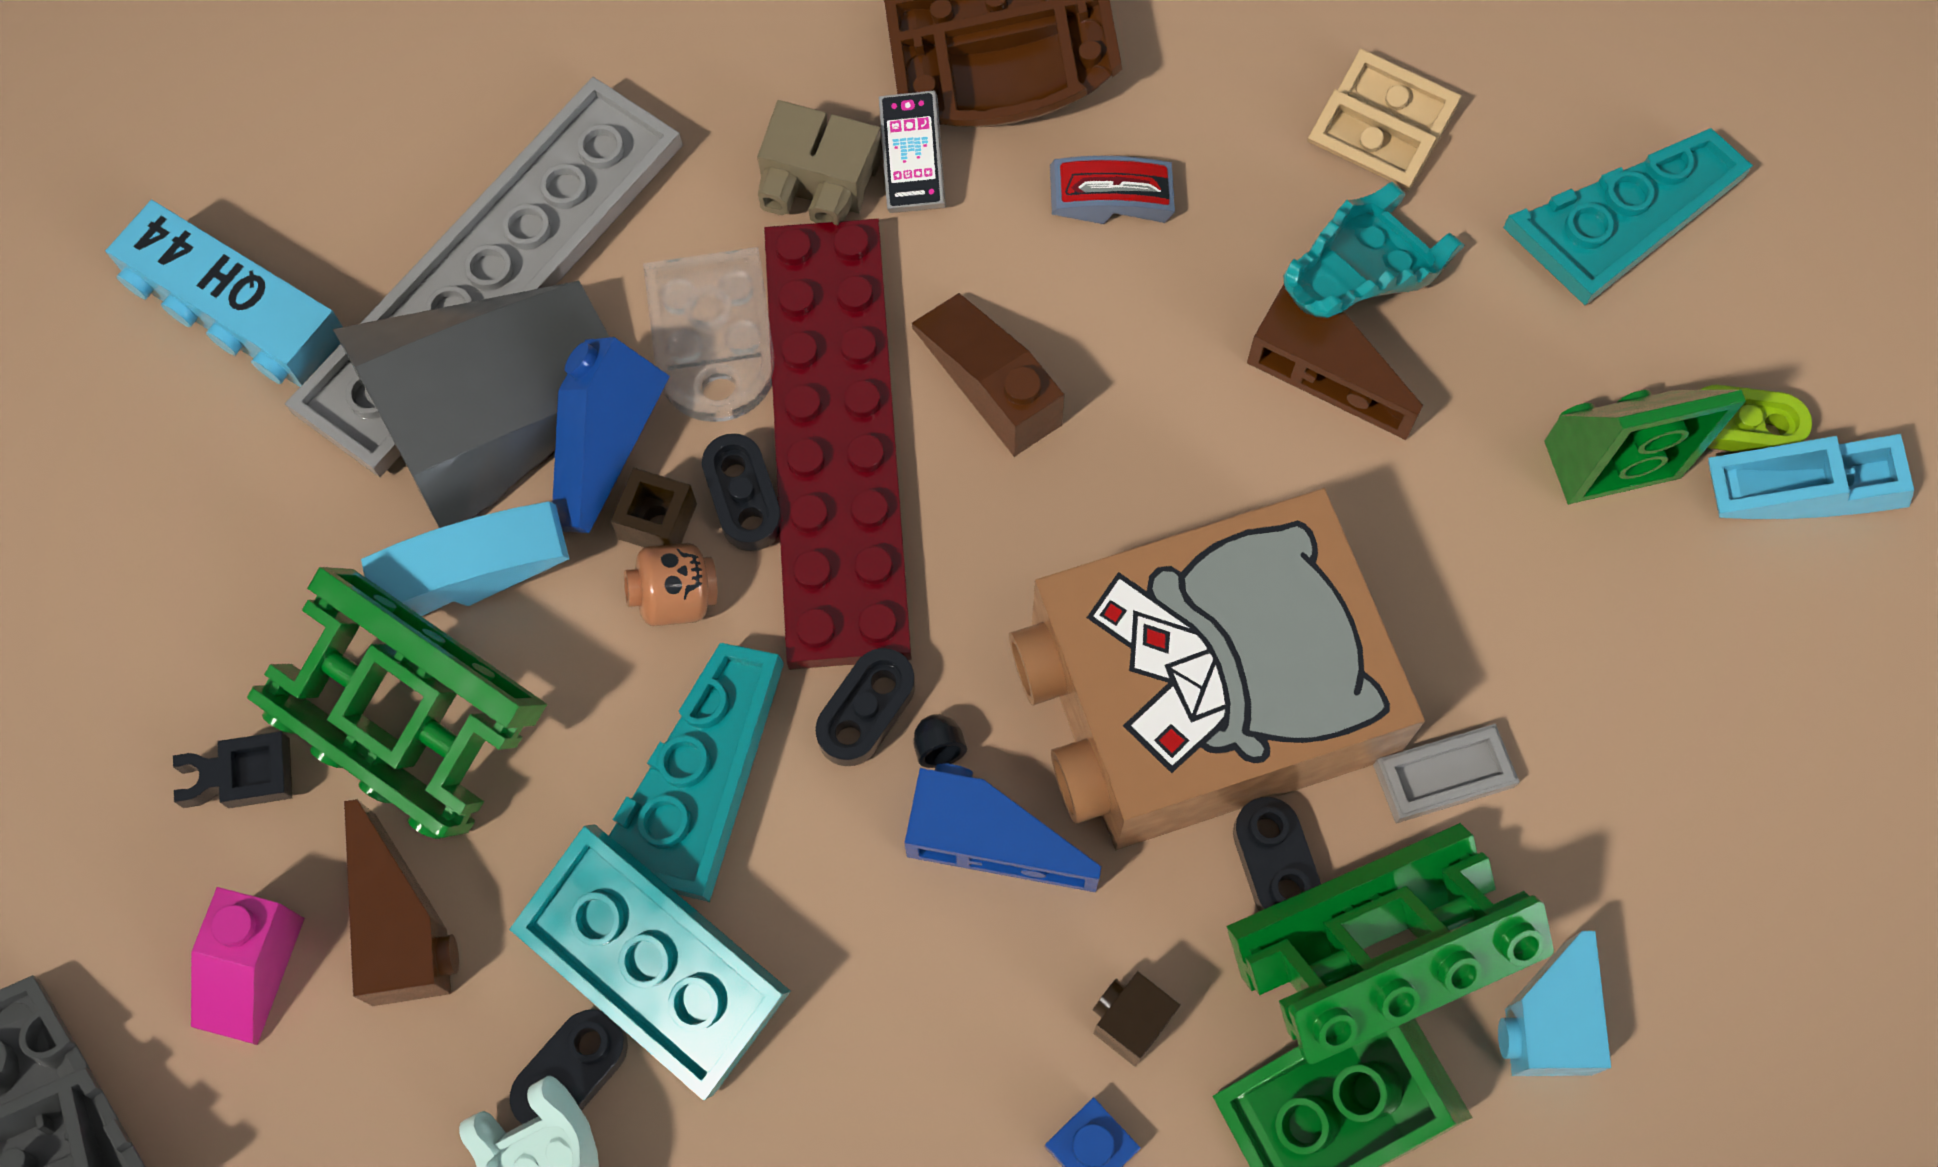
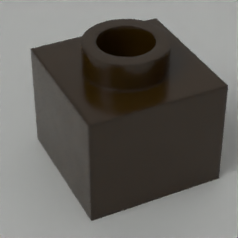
M633 467L611 519L612 526L619 540L644 548L648 546L681 544L697 506L690 484ZM655 516H665L662 524L650 521Z
M1138 971L1127 985L1116 978L1093 1008V1011L1101 1017L1093 1034L1136 1067L1175 1015L1181 1004Z

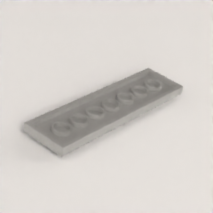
M592 77L361 323L556 285L683 146L680 133L603 82ZM340 344L287 400L285 405L293 415L381 478L401 454Z

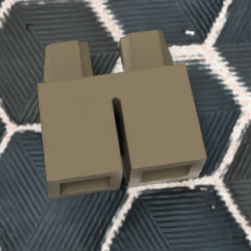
M777 100L757 156L761 173L758 191L760 207L764 211L783 216L784 214H789L796 196L812 201L808 210L810 220L815 223L833 222L835 225H839L841 221H844L849 211L859 214L866 185L870 176H876L883 160L881 128L831 114L827 123L826 112Z

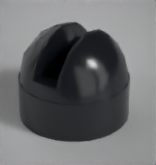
M944 714L927 716L920 721L914 731L913 745L918 762L922 767L936 768L937 764H952L961 759L967 752L962 730L954 719Z

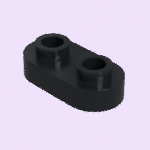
M735 433L719 436L706 447L702 456V468L726 539L738 549L745 551L764 549L771 545L780 534L781 511L758 445L747 436ZM732 465L745 467V470L739 476L730 477L725 474L727 468ZM755 516L763 520L762 524L756 529L748 530L742 527L743 522L749 517Z
M880 648L867 652L856 662L824 707L816 722L815 732L818 745L828 760L841 766H856L867 761L876 752L910 703L915 692L914 671L911 663L904 655L892 649ZM880 678H890L896 684L894 689L887 694L877 693L872 687ZM848 727L855 728L861 733L859 739L850 745L842 744L837 739L840 731Z
M1260 797L1247 803L1241 809L1234 823L1233 839L1257 909L1262 911L1287 900L1280 894L1278 884L1282 880L1288 879L1297 883L1301 893L1321 885L1295 811L1284 801L1273 797ZM1261 819L1273 820L1279 827V835L1274 838L1263 836L1258 831L1257 822Z
M584 1010L571 1016L516 1077L510 1091V1106L515 1118L521 1124H524L538 1117L536 1112L530 1107L527 1093L532 1084L546 1076H552L564 1085L582 1111L622 1065L628 1049L626 1032L600 1010ZM588 1032H598L601 1038L598 1050L591 1055H582L579 1049L581 1038Z

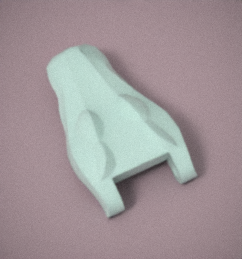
M546 1076L532 1084L528 1089V1102L538 1117L507 1133L494 1117L485 1111L463 1120L459 1126L461 1140L473 1156L476 1167H599L598 1152L588 1120L565 1086L552 1076Z

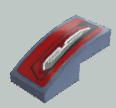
M1081 156L1054 159L1050 164L1052 215L1104 224L1115 213L1165 223L1175 212L1172 162L1126 156Z

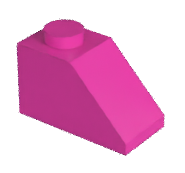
M216 887L191 951V1027L258 1045L305 918L280 903Z

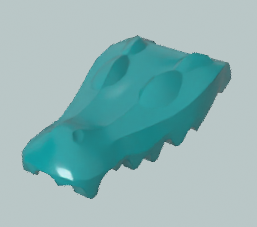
M1390 182L1373 194L1359 199L1346 200L1339 207L1333 219L1316 238L1309 252H1306L1300 259L1296 260L1294 258L1283 275L1284 286L1300 310L1315 317L1329 318L1345 311L1361 300L1392 293L1417 291L1431 284L1455 255L1465 247V244L1452 233H1448L1430 249L1391 214L1404 199L1405 192L1394 182Z

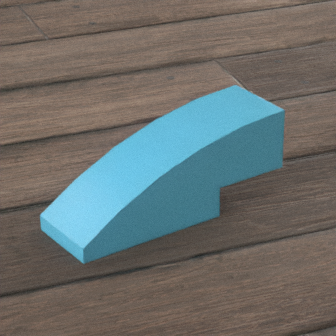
M1901 434L1839 444L1837 436L1708 458L1719 518L1800 519L1871 513L1910 507L1914 493V486Z
M548 501L503 510L441 527L362 558L361 562L364 576L420 616H424L451 602L471 606L570 558L556 504Z

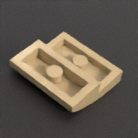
M1360 48L1338 90L1334 89L1308 137V142L1409 190L1460 103L1462 95Z

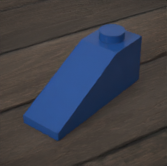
M615 337L588 339L579 344L567 359L565 364L567 375L558 390L552 503L556 504L563 532L590 533L670 378L668 374Z
M937 764L935 770L920 768L905 838V850L908 858L1096 893L1102 866L984 779L973 778V771L954 764Z

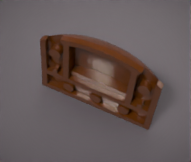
M884 0L897 94L935 91L938 98L940 125L987 127L1037 118L1075 103L1095 91L1110 76L1113 78L1122 70L1110 0Z

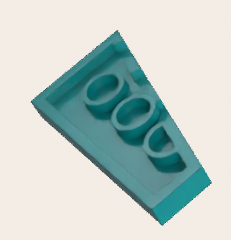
M1709 128L1649 154L1646 160L1626 170L1620 167L1603 174L1598 182L1574 192L1571 188L1551 197L1548 204L1532 211H1528L1525 208L1509 215L1503 228L1586 306L1742 181L1753 165L1712 128Z
M720 643L679 709L681 718L665 744L661 741L659 742L647 764L650 766V769L633 797L629 798L626 796L612 819L616 822V825L609 836L678 895L710 902L784 666V662L778 654Z

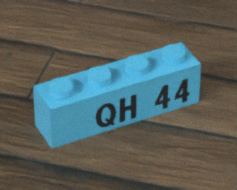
M152 199L105 250L121 270L116 278L132 293L144 300L151 294L163 301L161 303L162 308L178 322L189 328L195 322L208 329L206 335L216 345L233 356L241 350L253 357L251 363L262 374L278 384L288 379L301 387L340 345L333 329L343 326L331 309Z

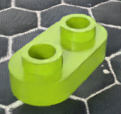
M1710 385L1701 389L1742 390L1746 400L1707 448L1745 452L1803 442L1811 432L1812 418L1808 408L1802 401L1790 394L1726 385ZM1765 424L1775 426L1779 430L1780 435L1770 433Z

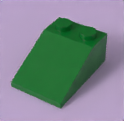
M1641 390L1622 397L1614 404L1595 408L1593 403H1583L1563 411L1544 442L1567 504L1681 479L1746 402L1742 390H1672L1654 395L1649 390Z
M1415 1018L1312 1065L1308 1064L1301 1055L1298 1046L1212 1096L1250 1167H1383L1473 1118Z

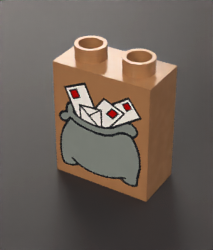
M1325 488L1036 579L1032 613L1033 625L1009 633V642L1015 666L1031 705H1036L1059 697L1075 739L1073 743L1051 749L1055 776L1070 817L1075 824L1103 815L1115 851L1242 809L1247 803L1260 797L1275 798L1371 766L1379 758L1402 752L1425 722Z

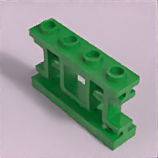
M319 567L307 587L317 597L315 600H307L302 611L325 627L323 633L301 670L293 664H270L264 674L269 678L265 685L253 686L247 699L264 710L262 717L268 724L283 732L297 734L311 744L310 752L315 758L329 766L344 768L360 780L358 786L366 795L383 803H392L409 815L407 820L409 825L419 833L433 839L469 833L475 823V820L470 816L472 813L480 810L484 801L460 783L484 742L487 741L498 750L517 748L523 738L519 735L523 727L535 726L548 704L356 570ZM361 626L385 644H371L361 662L357 665L344 656V653ZM387 672L423 696L399 739H396L363 715ZM331 677L345 687L330 715H328L306 698H318ZM457 694L483 712L470 714L458 735L440 724ZM426 746L444 758L428 786L403 769L414 767Z
M1461 823L1226 926L1241 978L1251 991L1256 990L1259 995H1262L1288 982L1296 989L1297 993L1279 1000L1288 1034L1293 1040L1297 1039L1301 1055L1311 1065L1550 957L1554 952L1545 905L1536 896H1529L1525 891H1522L1495 904L1485 896V894L1496 890L1490 860L1483 852L1477 854L1473 834ZM1407 929L1417 938L1373 959L1363 950Z

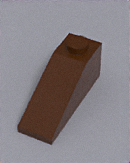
M1283 284L1254 335L1247 364L1406 440L1423 404L1344 311L1329 318L1306 314L1296 305Z
M960 293L956 294L912 322V329L1014 457L1062 426L1065 394L1027 348Z
M358 799L344 801L353 997L371 1006L451 994L450 975L457 974L459 970V952L454 935H447L445 925L376 814Z

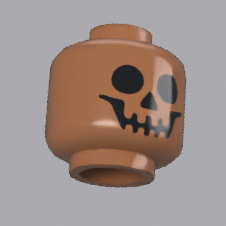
M691 543L643 548L637 555L635 569L624 570V590L627 606H639L643 620L650 626L686 624L700 621L705 616L708 606H715L717 603V578L712 557H703L699 548Z

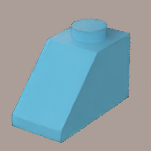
M1581 931L1565 941L1505 1008L1506 1018H1501L1498 1025V1042L1502 1057L1510 1059L1512 1076H1592L1611 1068L1595 931Z

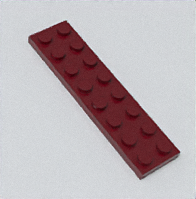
M879 219L841 221L839 225H835L833 222L764 227L778 504L781 511L780 545L788 669L855 665L864 654L880 648L898 651L908 660H912Z

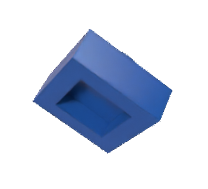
M1094 1097L1044 1145L1046 1150L1062 1167H1123L1141 1149Z

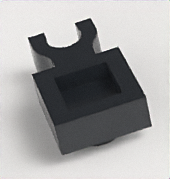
M282 731L218 741V757L208 759L194 753L173 755V768L182 774L199 771V779L193 787L174 790V802L182 808L203 805L218 794L219 802L228 809L292 799L290 738Z

